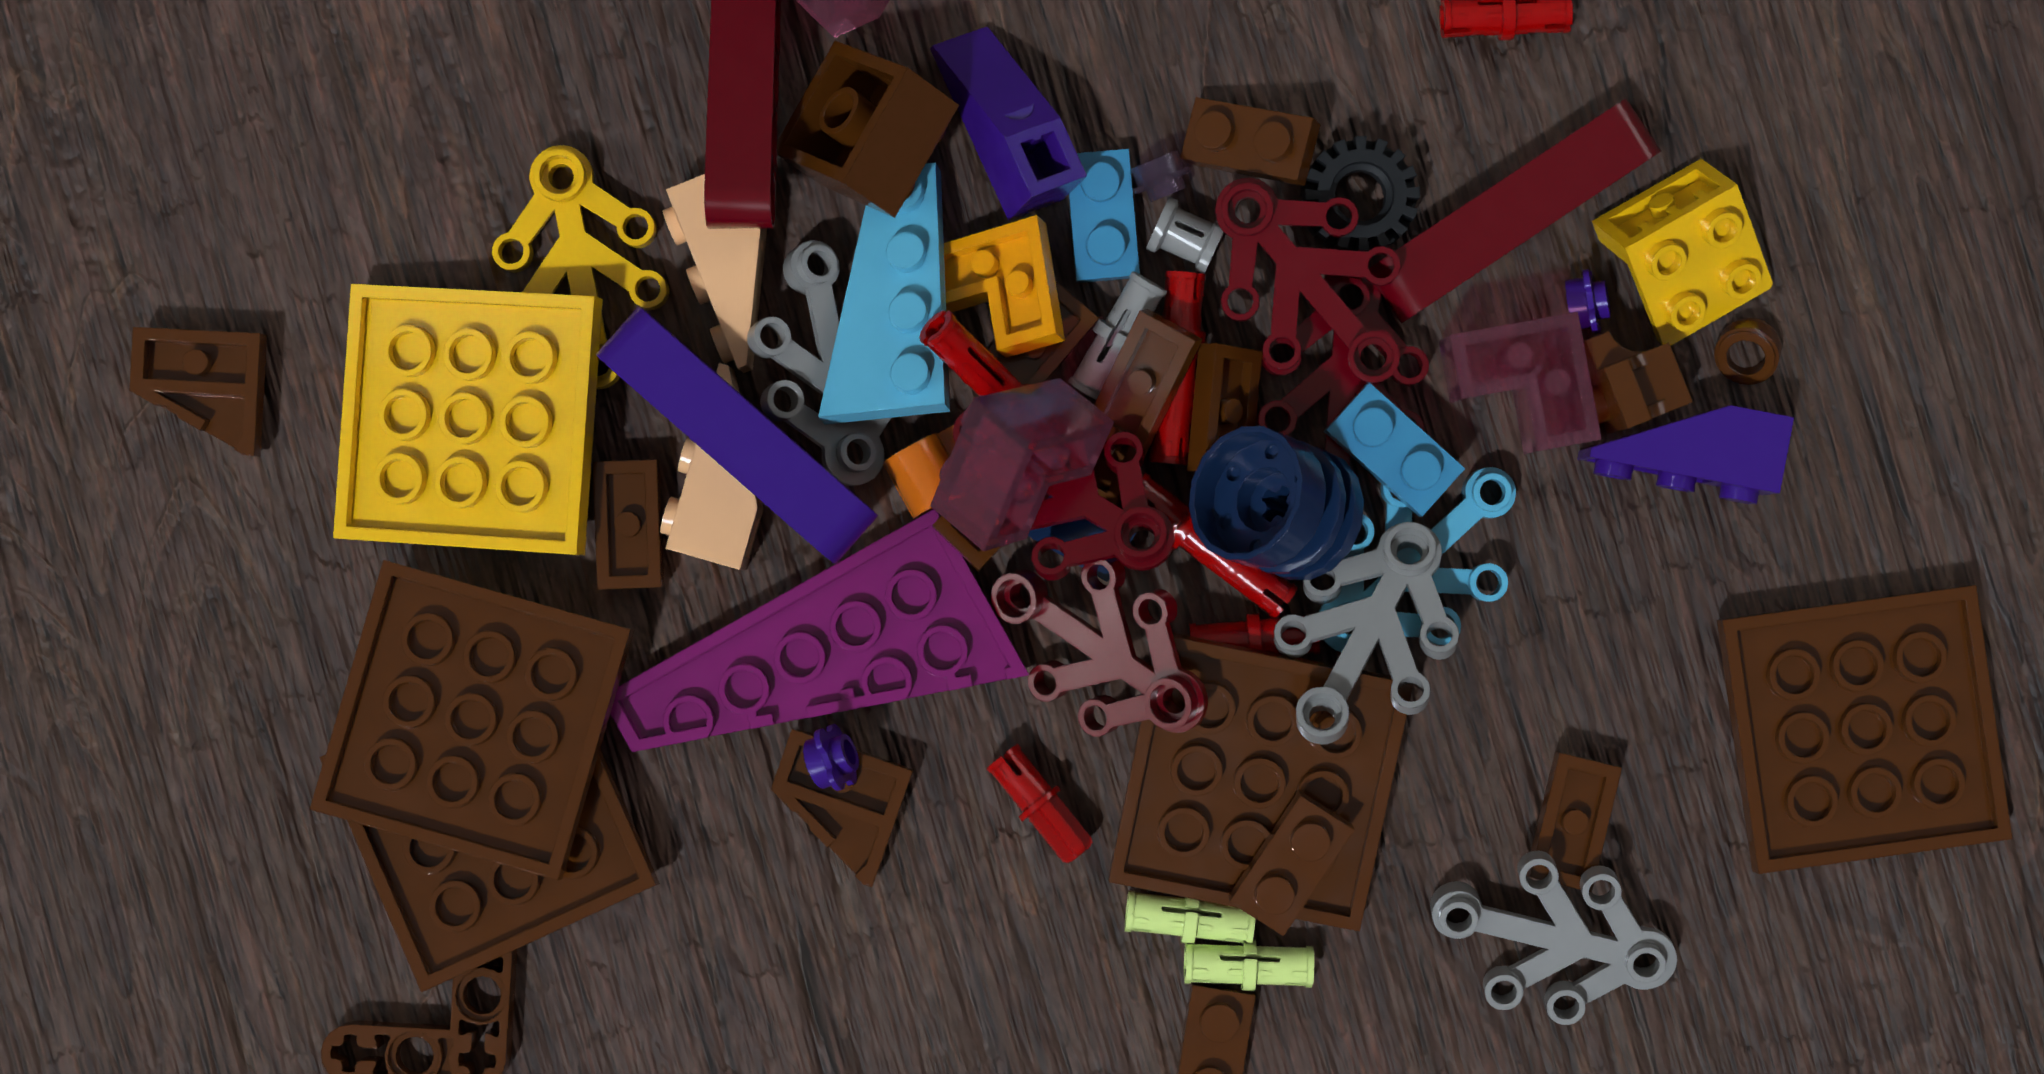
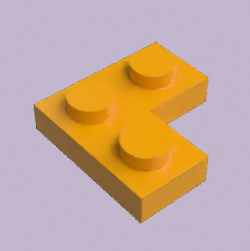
M1038 215L944 243L946 312L948 310L955 312L989 302L996 351L1005 358L1065 341L1047 226Z

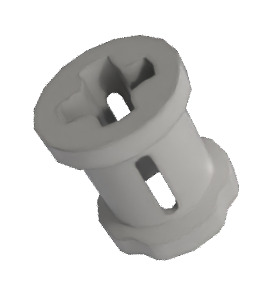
M1169 197L1146 249L1154 253L1159 249L1165 250L1194 263L1195 271L1205 274L1223 231L1217 220L1212 223L1178 208V200Z

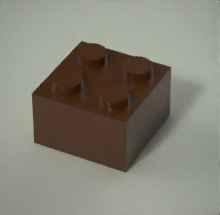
M834 41L777 140V156L823 187L895 218L904 201L911 195L915 182L936 145L943 139L947 126L959 105L908 67Z

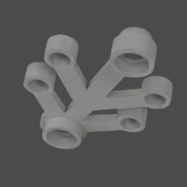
M812 240L800 244L787 254L783 264V274L786 282L794 291L806 295L819 359L791 340V332L788 325L777 317H766L753 324L748 331L747 342L750 350L755 355L765 359H773L823 396L839 326L832 284L839 275L840 267L838 257L829 245L821 241ZM809 255L818 256L824 264L822 276H817L809 270L807 264ZM763 327H769L776 333L778 344L775 349L768 348L762 343L760 333ZM781 380L765 388L760 399L764 414L771 420L786 422L821 447L824 468L846 486H858L871 481L878 475L884 462V447L879 436L891 418L824 425L818 417L819 414L804 405L803 392L796 383L789 380ZM776 390H782L789 395L791 407L788 412L780 411L775 406L773 397ZM850 442L857 443L863 451V459L860 464L851 462L847 456V446Z
M1402 522L1390 527L1381 536L1376 550L1343 559L1332 571L1325 573L1335 582L1328 590H1317L1310 583L1311 580H1303L1305 595L1315 603L1327 604L1339 596L1342 586L1382 576L1372 596L1305 617L1287 615L1281 618L1275 625V647L1280 654L1291 658L1304 656L1311 649L1314 642L1353 631L1324 686L1308 690L1300 697L1297 703V728L1308 741L1315 744H1329L1337 741L1345 733L1349 720V708L1346 701L1377 642H1379L1393 681L1390 699L1394 708L1403 714L1414 715L1423 711L1428 705L1430 684L1427 678L1419 673L1395 610L1405 589L1408 588L1423 623L1419 635V645L1422 652L1432 659L1441 660L1450 657L1456 651L1459 630L1455 622L1446 616L1432 578L1441 563V544L1435 533L1428 527L1416 522ZM1404 548H1413L1419 552L1421 558L1416 563L1406 564L1399 560L1397 553ZM1289 628H1297L1306 637L1298 645H1290L1283 641L1281 635ZM1434 629H1442L1450 635L1451 641L1444 646H1435L1429 642L1427 634ZM1405 684H1414L1421 689L1423 695L1416 701L1408 702L1400 697L1398 690ZM1317 711H1327L1334 717L1335 721L1329 728L1319 729L1311 724L1310 717Z
M1531 851L1523 855L1518 862L1517 872L1522 887L1527 892L1538 896L1553 922L1484 906L1481 903L1478 892L1464 882L1446 883L1440 886L1431 898L1430 909L1433 923L1437 930L1447 937L1461 939L1471 936L1474 932H1479L1542 948L1510 966H1496L1485 974L1483 978L1485 998L1492 1007L1499 1010H1509L1516 1007L1522 1000L1524 989L1582 958L1605 963L1574 982L1558 981L1546 990L1544 1001L1549 1017L1558 1024L1571 1025L1583 1017L1587 1003L1624 984L1640 990L1661 986L1672 976L1677 965L1676 950L1670 938L1658 929L1639 926L1621 896L1622 891L1617 875L1613 870L1605 866H1594L1587 869L1581 876L1580 890L1588 906L1596 910H1602L1616 937L1589 931L1558 880L1559 874L1554 859L1543 851ZM1535 865H1543L1549 868L1548 875L1542 880L1529 879L1526 874ZM1606 880L1612 884L1609 892L1604 895L1597 896L1589 892L1591 885L1596 881ZM1455 908H1463L1470 913L1465 921L1453 923L1446 918L1447 914ZM1648 953L1656 957L1655 962L1647 967L1640 968L1634 965L1635 959L1641 954ZM1500 981H1509L1514 984L1512 991L1505 995H1498L1492 991V987ZM1562 996H1571L1576 999L1575 1004L1566 1010H1560L1554 1006L1555 1001Z

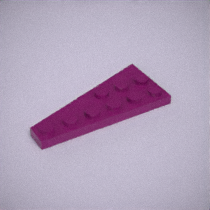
M935 508L618 686L610 714L631 752L1028 676L1029 673L964 557L932 527L941 517Z

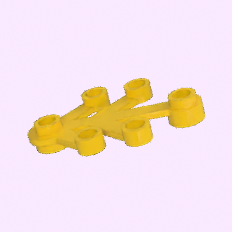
M556 145L543 150L534 159L530 168L529 180L534 192L533 197L510 231L500 235L493 243L492 257L495 263L504 270L513 273L521 272L528 268L534 256L531 243L555 212L560 237L522 292L554 294L567 274L571 295L598 297L594 268L629 291L632 301L643 309L655 310L663 306L669 297L667 281L655 271L641 270L586 233L581 206L616 226L620 239L633 248H644L654 241L657 235V224L654 218L644 209L629 208L595 185L592 165L579 150L566 145ZM562 167L570 168L574 175L572 184L566 189H556L552 183L554 172ZM634 217L645 218L648 223L646 234L639 239H631L626 234V225ZM518 241L523 246L522 258L516 263L508 264L502 257L503 248L509 242ZM646 279H655L660 285V293L652 301H643L638 295V287ZM601 317L599 350L608 341L603 317ZM609 368L605 374L597 376V389H605L614 385L620 377Z

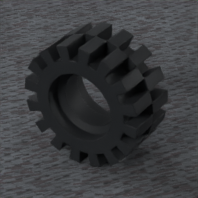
M1355 136L1353 140L1345 142V139L1334 143L1327 151L1324 150L1310 167L1306 184L1301 187L1300 196H1302L1303 201L1326 203L1328 200L1335 198V191L1339 181L1353 173H1364L1373 177L1380 184L1383 191V206L1378 215L1366 221H1358L1355 230L1345 237H1333L1327 234L1322 227L1308 226L1307 229L1312 236L1318 235L1324 241L1322 245L1327 249L1335 248L1338 250L1368 252L1377 246L1389 247L1407 231V227L1414 220L1418 210L1415 208L1416 201L1420 198V186L1415 187L1414 178L1417 176L1413 165L1408 167L1403 159L1406 155L1402 151L1397 149L1394 152L1386 147L1387 141L1379 138L1375 142L1367 141V136ZM1338 206L1332 207L1326 215L1328 224L1335 229H1344L1351 223V219L1342 214Z

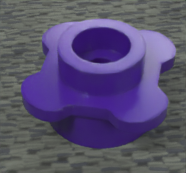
M1586 269L1583 270V277L1565 280L1570 321L1573 330L1591 328L1592 333H1601L1600 319L1611 318L1607 285L1605 280L1594 282L1592 271Z
M836 724L827 726V732L823 728L816 730L814 738L806 740L803 746L805 764L814 783L821 789L832 786L835 791L844 789L845 783L848 786L856 784V770L859 768V757L851 738L847 734H842V731Z

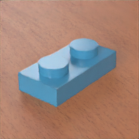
M1129 149L1077 153L1087 177L1068 194L1076 283L1130 279L1129 275L1131 272L1134 271L1140 274Z
M1367 383L1324 430L1332 440L1418 517H1422L1465 470L1458 461L1371 383Z

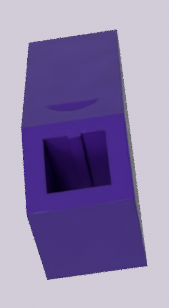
M988 26L932 45L930 48L931 53L953 101L959 105L957 110L1008 220L1063 200L1087 177L1061 117Z
M1730 405L1581 449L1578 452L1577 460L1595 463L1593 474L1599 476L1632 480L1633 470L1658 475L1656 486L1683 492H1694L1696 483L1720 487L1718 496L1720 499L1757 505L1759 495L1780 493L1794 417Z

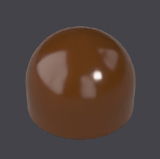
M1742 318L1729 324L1720 334L1714 351L1715 363L1720 372L1733 382L1745 385L1761 383L1772 376L1778 366L1782 350L1781 341L1775 329L1767 322L1757 318ZM1739 341H1751L1762 348L1765 358L1755 366L1748 368L1739 367L1731 359L1730 347Z

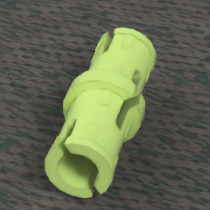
M1129 890L1124 932L1137 931L1181 936V943L1194 944L1195 938L1252 943L1256 919L1237 907L1186 897L1135 893V891Z
M1253 939L1252 943L1243 941L1241 945L1185 943L1184 984H1191V982L1241 984L1242 991H1255L1256 985L1305 986V988H1312L1314 983L1313 946H1306V948L1257 946L1256 939Z

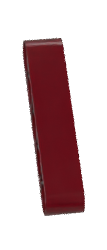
M711 0L704 181L705 220L708 229L774 228L781 0Z
M1624 99L1395 250L1401 262L1399 275L1391 284L1377 286V288L1399 321L1403 323L1659 154L1661 150L1628 100ZM1386 256L1371 266L1369 271L1376 278H1386L1393 272V261L1389 256Z

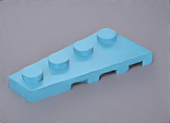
M936 162L925 164L915 182L911 195L904 201L895 218L865 205L818 415L824 425L950 412L949 366L919 339L920 332L928 320L938 312L946 311L941 171Z

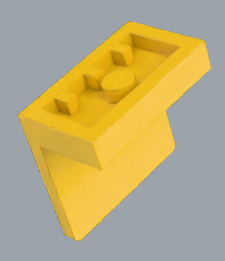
M1703 159L1697 160L1592 221L1599 241L1628 264L1655 336L1662 345L1668 342L1670 346L1766 292L1773 285L1738 184Z

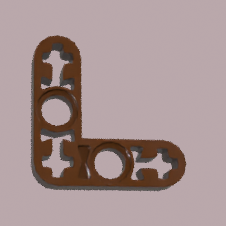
M517 949L501 956L503 958V968L484 964L453 978L450 1025L357 1020L346 1022L334 1029L323 1041L321 1049L322 1064L329 1074H477L475 1063L465 1061L464 1053L470 1052L476 1047L478 1028L466 1031L464 1023L466 1021L483 1025L498 1021L499 1031L494 1029L488 1030L485 1033L484 1041L485 1053L495 1055L496 1063L488 1065L484 1069L483 1074H504L509 1068L512 1053ZM484 976L491 978L499 986L501 998L496 1009L483 1012L471 1006L467 998V988L475 977ZM351 1035L357 1036V1045L359 1047L377 1049L384 1044L382 1035H389L390 1040L384 1055L387 1071L379 1069L383 1057L380 1056L364 1057L356 1063L355 1068L350 1067L349 1057L338 1054V1046L348 1042ZM407 1038H422L433 1049L432 1065L426 1071H411L401 1061V1045Z

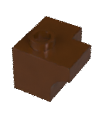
M1608 331L1573 346L1589 386L1583 389L1586 408L1596 425L1604 423L1608 434L1629 429L1693 402L1669 342L1647 351H1631L1619 345Z

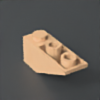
M705 174L666 189L672 206L662 210L675 244L678 246L687 242L696 265L686 269L687 276L700 305L711 301L719 325L710 328V332L723 363L734 360L737 369L746 373L753 370L754 353L749 348L747 335L751 326L758 322L767 228L708 229L705 220Z
M719 363L716 373L739 392L735 370L729 365ZM687 436L678 464V472L687 474L680 499L672 496L669 498L660 527V533L669 535L665 549L738 570H746L764 510L762 501Z

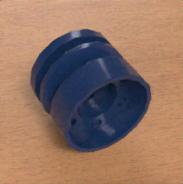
M1265 426L1240 427L1220 437L1202 456L1191 481L1189 511L1194 531L1208 550L1227 560L1248 567H1257L1264 572L1276 574L1289 580H1312L1332 571L1351 551L1362 526L1364 507L1359 479L1344 459Z

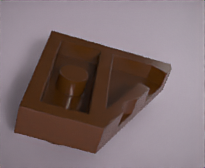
M133 327L129 391L156 406L163 407L198 430L205 431L232 446L235 451L245 456L261 457L267 335L248 332Z
M792 728L771 790L791 811L799 815L809 826L810 831L826 847H830L855 873V877L863 885L872 888L914 769L857 750L859 768L856 770V784L848 786L845 783V788L839 791H835L832 786L821 789L812 780L803 755L805 741L814 738V734Z

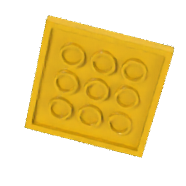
M351 284L333 538L585 555L599 361L596 353L599 351L603 299L596 296Z

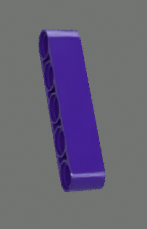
M639 305L596 353V356L835 565L878 517V514Z

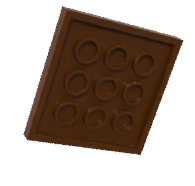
M383 560L309 810L557 881L562 880L635 630Z
M1976 585L1717 620L1752 872L1757 874L2012 839Z
M1173 633L1181 667L1193 672L1205 686L1208 696L1207 712L1203 720L1196 727L1181 733L1166 731L1156 726L1150 719L1140 721L1108 882L1236 907L1229 902L1228 895L1297 792L1301 791L1353 824L1355 831L1296 919L1360 932L1407 716L1397 711L1391 703L1390 692L1393 682L1391 676L1363 670L1346 701L1349 708V720L1345 733L1335 742L1315 744L1305 739L1299 732L1296 724V707L1300 697L1312 688L1324 686L1335 666L1334 664L1303 658H1291L1278 653ZM1405 684L1399 688L1398 694L1403 700L1410 702L1413 684ZM1174 688L1172 699L1176 706L1184 709V697L1178 689ZM1317 711L1310 717L1311 724L1319 729L1329 728L1335 721L1334 717L1327 711Z
M601 749L562 880L557 881L347 821L421 992L434 988L660 884ZM325 755L319 757L322 765L324 762Z

